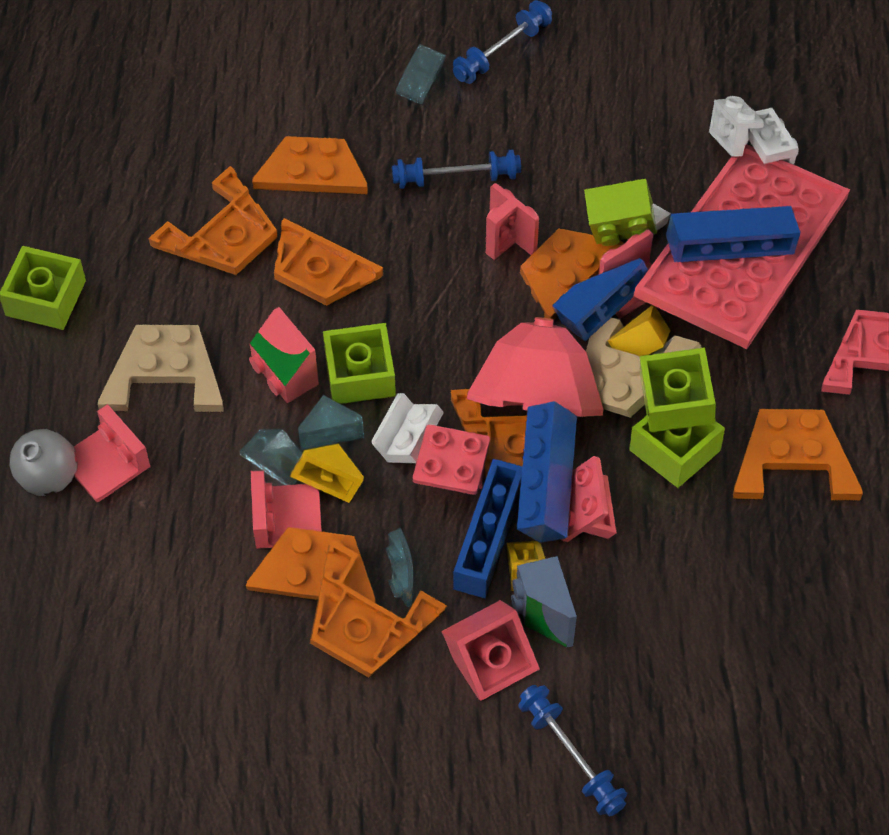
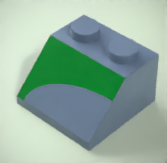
M558 557L517 565V579L512 580L514 595H511L513 608L518 614H521L524 625L566 648L573 646L577 615Z

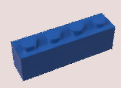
M782 206L674 213L670 216L666 237L675 263L795 254L801 232L792 207Z
M555 401L530 406L527 410L517 530L539 543L565 539L568 536L577 416Z
M497 459L492 460L453 571V590L486 599L520 498L522 466Z

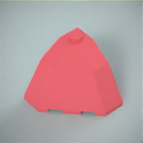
M535 317L534 322L520 323L496 342L467 394L468 400L496 407L523 405L522 410H528L530 406L555 401L579 417L603 416L604 410L587 352L566 328L553 325V319Z

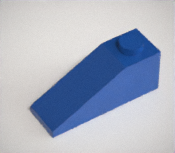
M638 258L575 284L552 307L561 323L583 341H586L634 297L635 287L648 269L644 261Z

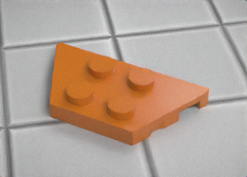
M286 136L253 177L252 181L253 189L368 194L367 182L345 139Z
M285 218L282 220L281 237L277 249L278 257L274 269L275 280L327 306L383 276V267Z
M558 228L520 266V274L525 283L530 286L536 303L539 302L542 307L544 318L554 320L557 314L552 305L575 284L599 275L602 256L610 249H617L622 246L624 242L620 240L616 245L604 246L602 243L597 244L594 236L591 234Z
M288 527L246 584V588L249 591L318 600L328 547L332 540H335L359 554L343 582L344 585L376 603L355 537L350 535Z

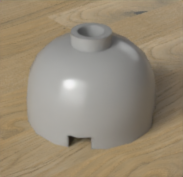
M48 429L33 430L22 435L15 442L10 453L9 466L14 479L27 492L37 496H46L44 495L52 491L57 493L63 490L72 481L77 471L74 453L76 451L74 446L57 432Z

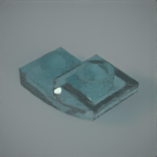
M419 44L396 88V94L423 105L446 55Z
M401 528L389 533V547L386 548V552L392 563V579L388 580L394 596L396 598L401 597L406 607H409L413 604L414 598L413 564L406 538Z

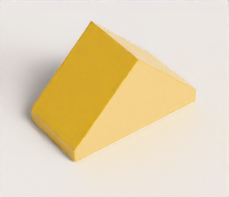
M651 305L607 341L611 348L638 356H646L665 346L670 329L657 308Z
M339 444L304 450L290 477L348 503H350L364 479V476Z
M538 541L507 543L511 591H514L512 580L517 579V565L545 559L541 543Z

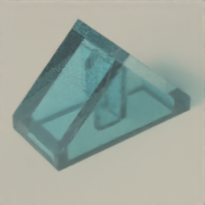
M323 395L298 427L300 448L304 450L364 438L362 416Z
M260 429L239 451L242 457L284 485H294L297 481L290 477L302 452L283 429Z

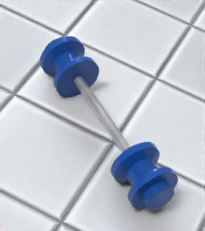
M539 0L531 2L529 4V12L521 10L516 14L518 27L485 52L476 47H471L466 52V59L457 57L453 61L455 77L467 84L476 80V72L484 74L489 70V62L486 57L521 31L533 37L538 34L539 25L542 27L550 25L552 22L550 7Z
M508 150L507 155L497 157L494 151H489V164L423 169L421 157L416 158L414 164L405 165L402 159H397V165L392 166L393 184L399 183V188L404 189L406 183L416 182L420 188L424 187L423 175L490 170L491 181H496L498 175L508 174L509 178L514 180L516 179V173H521L520 155H514V150Z
M532 685L520 695L519 709L522 712L530 711L533 714L534 719L531 725L534 729L538 730L549 724L590 778V781L583 787L582 793L585 797L594 796L599 802L596 812L599 815L607 813L608 816L618 813L626 805L624 801L628 794L626 790L613 787L610 782L614 775L610 770L595 775L555 722L563 708L559 703L551 704L548 701L549 689L545 685L539 687Z

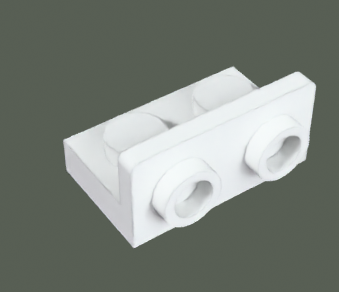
M728 96L726 99L715 100L709 133L732 157L743 156L745 145L749 140L748 129L764 128V121L740 97Z
M773 108L756 111V114L764 121V128L748 129L749 141L763 163L767 164L784 160L794 165L799 148L797 141L786 130L783 120L777 116Z
M398 393L374 435L372 444L387 462L416 463L426 426H437L444 412L437 404H413L404 393Z

